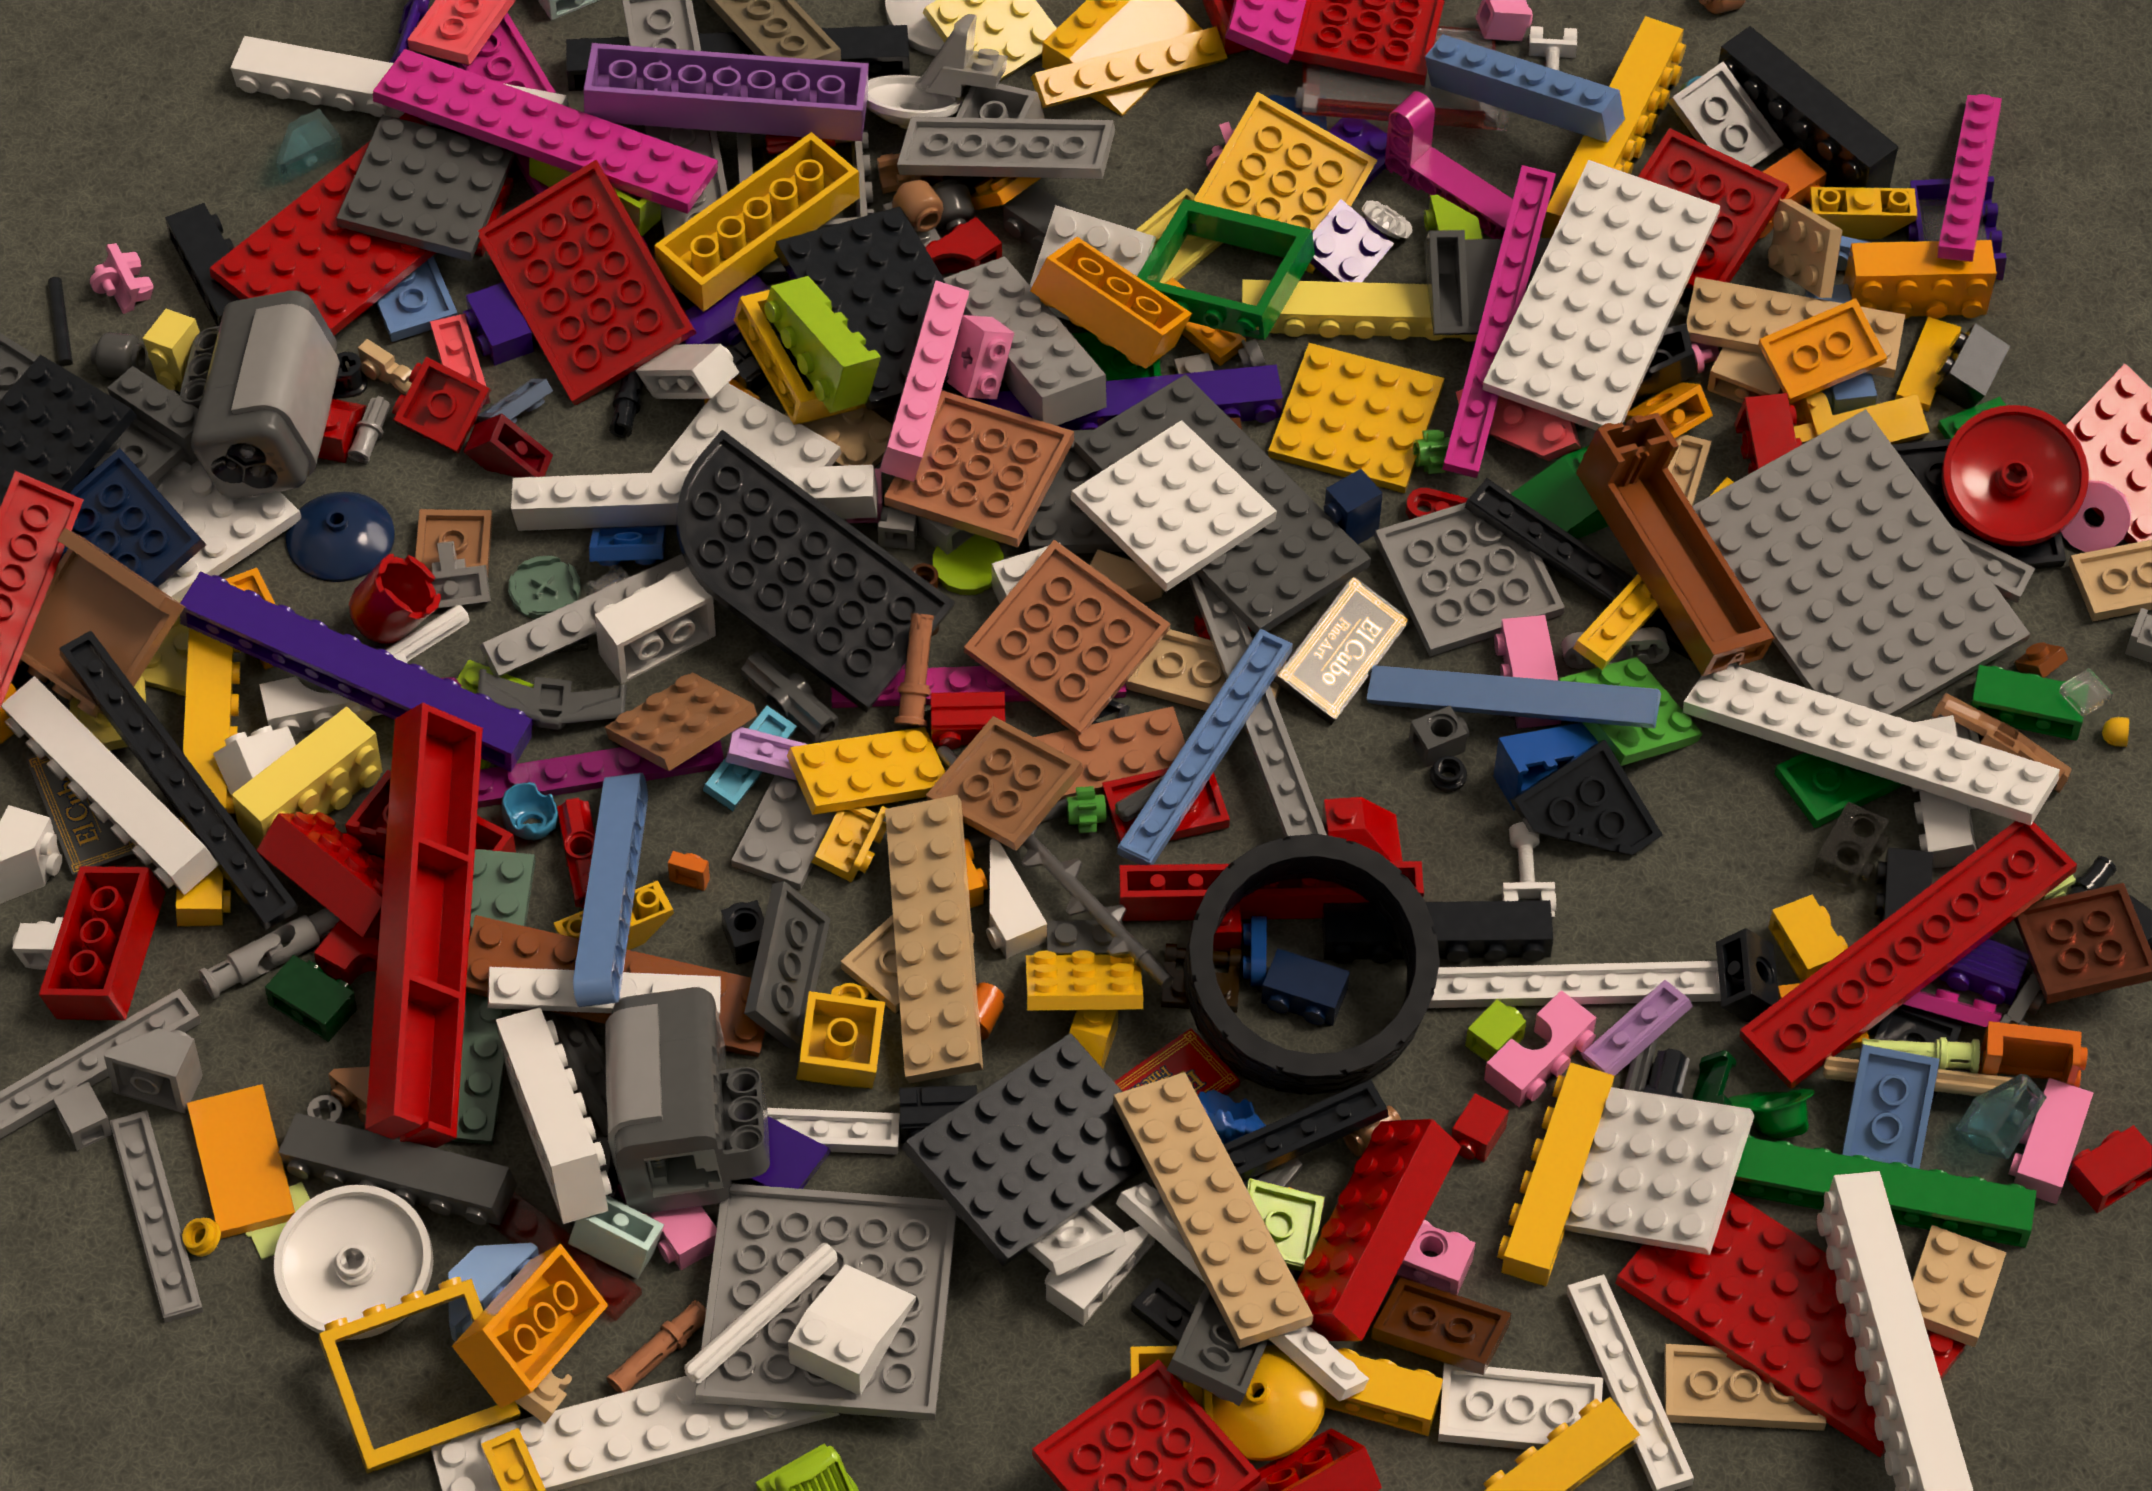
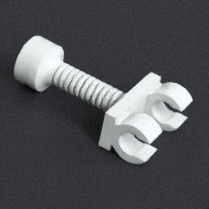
M1530 26L1529 56L1546 57V67L1558 71L1559 57H1576V28H1564L1563 40L1543 39V27Z
M1524 822L1513 824L1509 828L1510 845L1513 848H1518L1520 882L1503 883L1502 901H1518V899L1550 900L1552 917H1555V882H1535L1533 848L1540 843L1539 834L1529 832Z

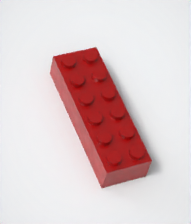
M1433 1119L1380 1122L1373 1130L1371 1140L1362 1157L1357 1161L1354 1168L1355 1171L1346 1188L1339 1195L1338 1203L1329 1221L1323 1226L1321 1236L1315 1248L1304 1263V1269L1296 1284L1313 1314L1312 1325L1309 1326L1328 1341L1363 1340L1461 1148Z

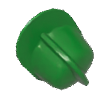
M1798 1089L1788 1092H1756L1732 1096L1728 1099L1732 1102V1106L1751 1109L1754 1114L1753 1122L1759 1131L1774 1139H1784L1803 1135L1808 1131L1807 1099L1813 1096L1814 1090Z

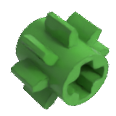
M1440 430L1422 431L1423 439L1415 440L1413 443V454L1417 455L1415 465L1423 466L1424 472L1428 471V474L1445 473V470H1442L1450 437L1444 438V431L1440 432Z
M1094 786L1076 787V796L1067 797L1068 825L1078 824L1079 833L1097 832V823L1106 822L1105 796L1095 795Z

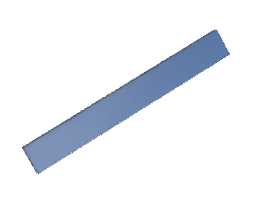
M1260 629L1118 845V855L1139 865H1154L1291 654L1293 643Z
M1373 665L1366 700L1368 703L1434 710L1451 706L1453 711L1655 728L1661 692L1659 689Z

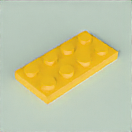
M925 727L790 747L787 754L789 763L812 815L924 798L945 773Z

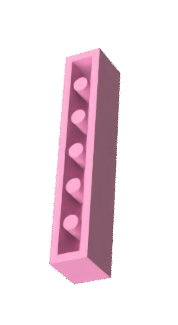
M935 281L884 452L880 472L912 482L915 480L970 292L968 290Z

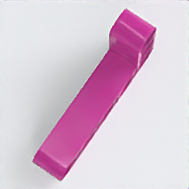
M1412 92L1389 115L1385 153L1387 170L1390 173L1394 171L1402 176L1401 180L1416 190L1422 189L1429 195H1439L1478 217L1480 228L1485 230L1484 234L1492 239H1503L1513 199L1432 147L1435 117L1434 105L1423 93Z

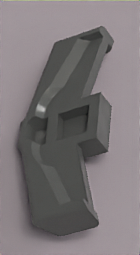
M480 669L477 693L489 696L495 703L508 709L516 708L524 712L528 718L532 719V723L539 728L559 730L564 728L567 723L617 718L625 712L627 685L623 684L620 688L571 692L572 681L535 677L533 688L488 674L485 669Z

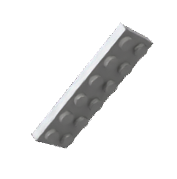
M911 117L897 167L899 175L1103 179L1115 133V126L1113 120Z

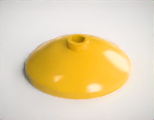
M1276 1345L1266 1346L1240 1406L1230 1401L1219 1399L1212 1394L1213 1421L1247 1459L1255 1461L1280 1459L1301 1448L1318 1429L1326 1408V1389ZM1264 1388L1263 1394L1260 1397L1254 1398V1394L1259 1389Z

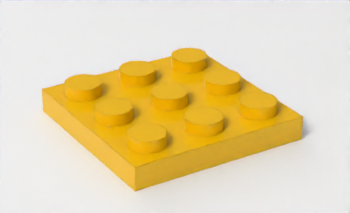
M1079 950L1073 952L1072 955H1056L1052 951H1038L1034 955H1026L1027 1011L1143 1009L1141 967L1134 963V959L1129 954L1111 956L1110 954L1094 955L1091 951Z

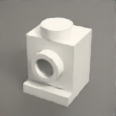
M57 917L55 924L46 921L20 923L18 932L13 937L12 950L26 968L47 970L63 917Z

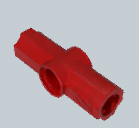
M573 798L565 800L563 804L557 806L575 906L584 908L595 831L589 802ZM581 852H586V853H587V854H585V855H576V854L581 853Z

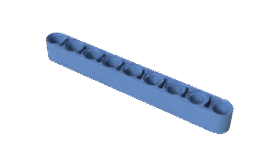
M643 773L604 778L573 976V990L578 1007L618 1003L620 999L648 803L647 783Z

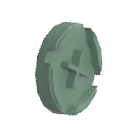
M536 556L522 562L514 575H511L508 590L509 598L514 608L521 614L537 619L577 601L581 595L580 577L575 567L569 563L567 565L561 562L560 558Z

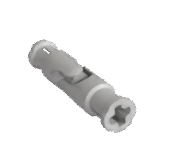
M327 908L309 917L304 914L264 937L227 954V959L209 969L202 968L198 970L200 979L212 999L220 997L222 991L238 983L244 985L287 962L293 955L298 957L319 946L321 940L327 937L340 919ZM284 942H290V943H289L287 946H285L284 948H283V946H282V944H281V943H284Z

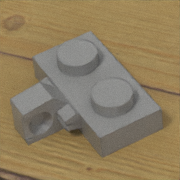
M454 541L437 543L440 562L432 563V573L435 577L432 584L436 590V595L441 594L438 608L491 601L486 565L466 567L465 558L457 559Z

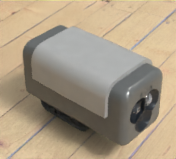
M285 291L230 302L224 308L220 326L204 329L193 341L180 391L182 401L192 404L199 409L191 438V448L217 490L227 498L240 499L295 489L302 486L307 476L315 471L340 362L336 354L338 346L336 338L314 301L303 292Z
M691 987L621 998L618 1003H615L612 1008V1014L605 1024L608 1143L618 1181L623 1189L627 1205L641 1213H653L717 1204L730 1197L731 1180L752 1178L765 1173L770 1166L767 1101L761 1075L756 1069L751 1067L726 1069L725 1041L713 995L704 988Z

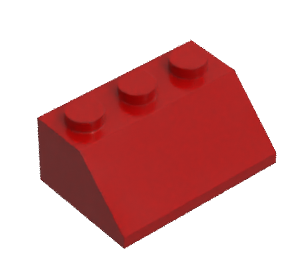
M1330 1428L1310 1439L1292 1454L1273 1460L1259 1468L1257 1471L1261 1474L1260 1482L1248 1491H1378L1382 1489V1486L1366 1447Z

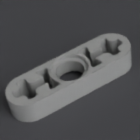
M1656 627L1640 628L1607 665L1637 657L1643 664H1654L1664 660L1669 654L1665 632ZM1584 632L1572 633L1562 641L1561 648L1564 661L1569 667L1576 669L1597 667L1573 649L1576 641Z

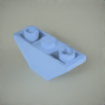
M533 1243L476 1246L448 1272L449 1279L461 1277L462 1282L472 1279L484 1311L531 1259L539 1255L538 1247ZM464 1297L449 1302V1326L451 1337L456 1342L473 1323Z

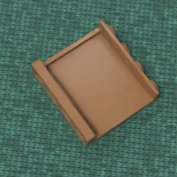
M64 528L57 541L68 547L58 563L18 665L21 666L23 662L30 665L27 670L29 674L44 683L50 679L55 683L52 690L70 701L74 696L80 700L77 707L96 718L99 713L103 714L61 658L59 648L92 631L134 687L185 606L87 539Z

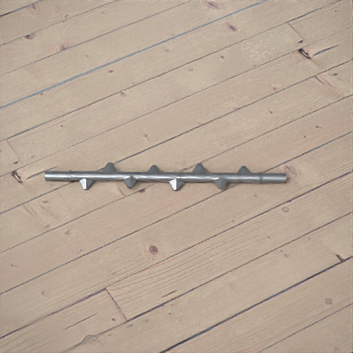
M945 745L939 747L936 751L940 761L947 768L958 758ZM1039 824L1022 844L1028 850L1022 865L1025 868L1044 866L1072 895L1066 909L1070 916L1089 912L1113 937L1107 950L1111 956L1129 954L1134 959V963L1138 967H1142L1163 989L1168 988L1173 983L1174 978L1152 956V952L1149 949H1145L1121 925L1120 922L1126 912L1123 905L1104 907L1077 880L1083 863L1078 858L1060 862L1035 837L1040 826Z

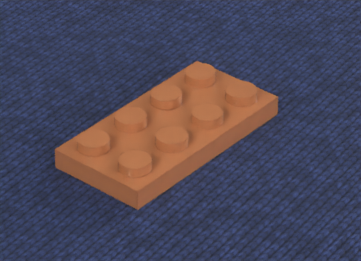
M1173 706L1091 724L1081 735H1076L1068 729L1034 737L1082 763L1084 771L1060 800L1076 796V787L1094 786L1095 794L1102 793L1103 782L1169 768L1185 744Z

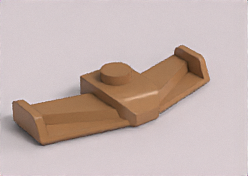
M1947 693L1942 696L1934 709L1932 717L1937 718L1939 714L1945 717L1953 715L1956 723L1982 735L1983 738L1980 742L1982 745L2060 769L2059 779L2054 789L2058 793L2061 792L2068 781L2072 770L2069 766L2007 723Z

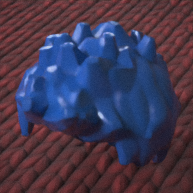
M1214 1089L1212 1091L1208 1090L1206 1093L1204 1091L1200 1092L1197 1095L1223 1145L1266 1126L1258 1115L1254 1113L1252 1103L1246 1098L1240 1103H1235L1229 1096Z

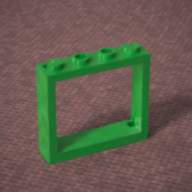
M1183 199L1137 277L1190 311L1192 315L1188 322L1265 341L1315 255L1312 229ZM1188 234L1284 257L1257 306L1160 283V280Z

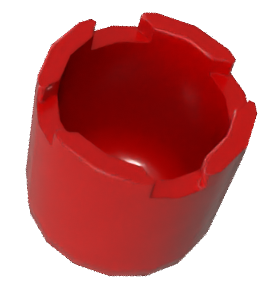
M394 554L387 555L363 579L351 595L349 613L355 628L364 637L380 644L396 643L403 639L439 606L441 594L436 595V590L432 584L435 580L433 573L413 556L408 555L403 559L394 557Z

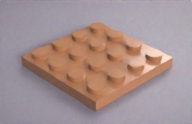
M942 390L915 480L912 482L895 476L884 495L885 506L1019 547L1074 442V431Z
M1053 540L964 646V653L1076 735H1081L1086 728L1090 727L1170 630L1171 624L1056 540Z

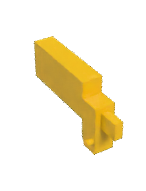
M1818 392L1799 400L1806 424L1794 426L1795 437L1800 438L1802 444L1866 409L1892 445L1924 438L1930 433L1917 394L1833 415L1827 396L1822 392Z

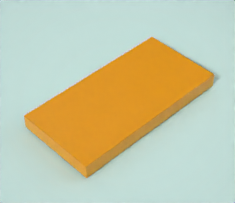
M263 1084L188 1102L187 1107L215 1221L221 1230L220 1239L288 1222L295 1213L283 1162L278 1153L279 1146Z

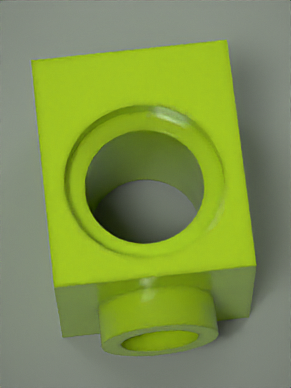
M1496 999L1468 1028L1465 1046L1488 1062L1511 1038L1518 1044L1524 1039L1526 1020L1516 1008L1506 1006Z

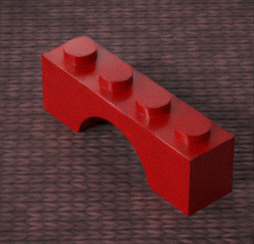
M977 217L965 224H959L952 232L939 240L930 242L925 247L941 274L959 273L1002 258V242Z

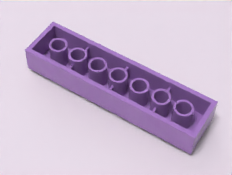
M592 43L584 85V113L619 124L805 137L812 132L822 139L862 141L868 99L869 63Z

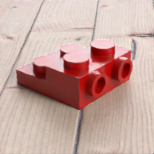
M425 357L423 363H417L410 374L409 382L412 384L406 396L401 394L398 397L392 413L395 414L393 420L397 425L459 453L491 389Z

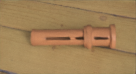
M911 613L904 682H901L900 686H898L897 692L901 694L899 716L894 718V723L927 727L928 721L924 719L926 697L931 695V690L929 689L930 686L926 685L934 616Z

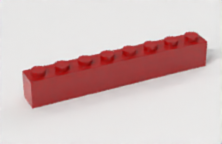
M1390 861L1402 871L1400 874L1409 878L1420 895L1424 897L1422 861ZM1229 864L1119 865V905H1123L1126 909L1122 921L1194 920L1208 887ZM1311 878L1288 879L1263 886L1244 897L1240 901L1241 919H1251V916H1267V919L1322 918L1324 903L1370 902L1357 892L1334 882Z

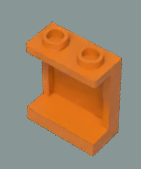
M1988 1021L1980 1048L1978 1074L1997 1076L1998 1073L2041 1079L2051 1078L2079 1088L2081 1070H2085L2087 1064L2088 1049L2087 1047H2081L2082 1032Z

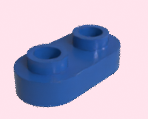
M1251 916V923H1244L1243 946H1251V956H1243V979H1251V987H1263L1266 978L1267 916Z

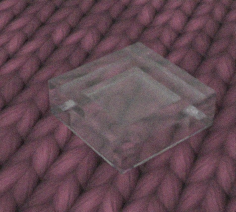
M2090 668L2063 683L2059 690V693L2082 717L2111 701L2113 692Z

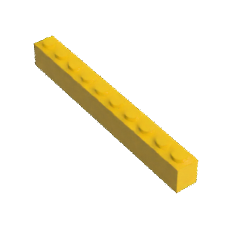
M189 628L183 753L226 811L230 814H235L232 794L230 795L213 753L226 746L225 739L238 734V726H231L232 716H239V694H233V684H240L241 665L240 662H234V652L241 653V651ZM180 817V821L187 827V825ZM218 867L185 895L177 888V926L223 925V913H231V890H224L226 878Z

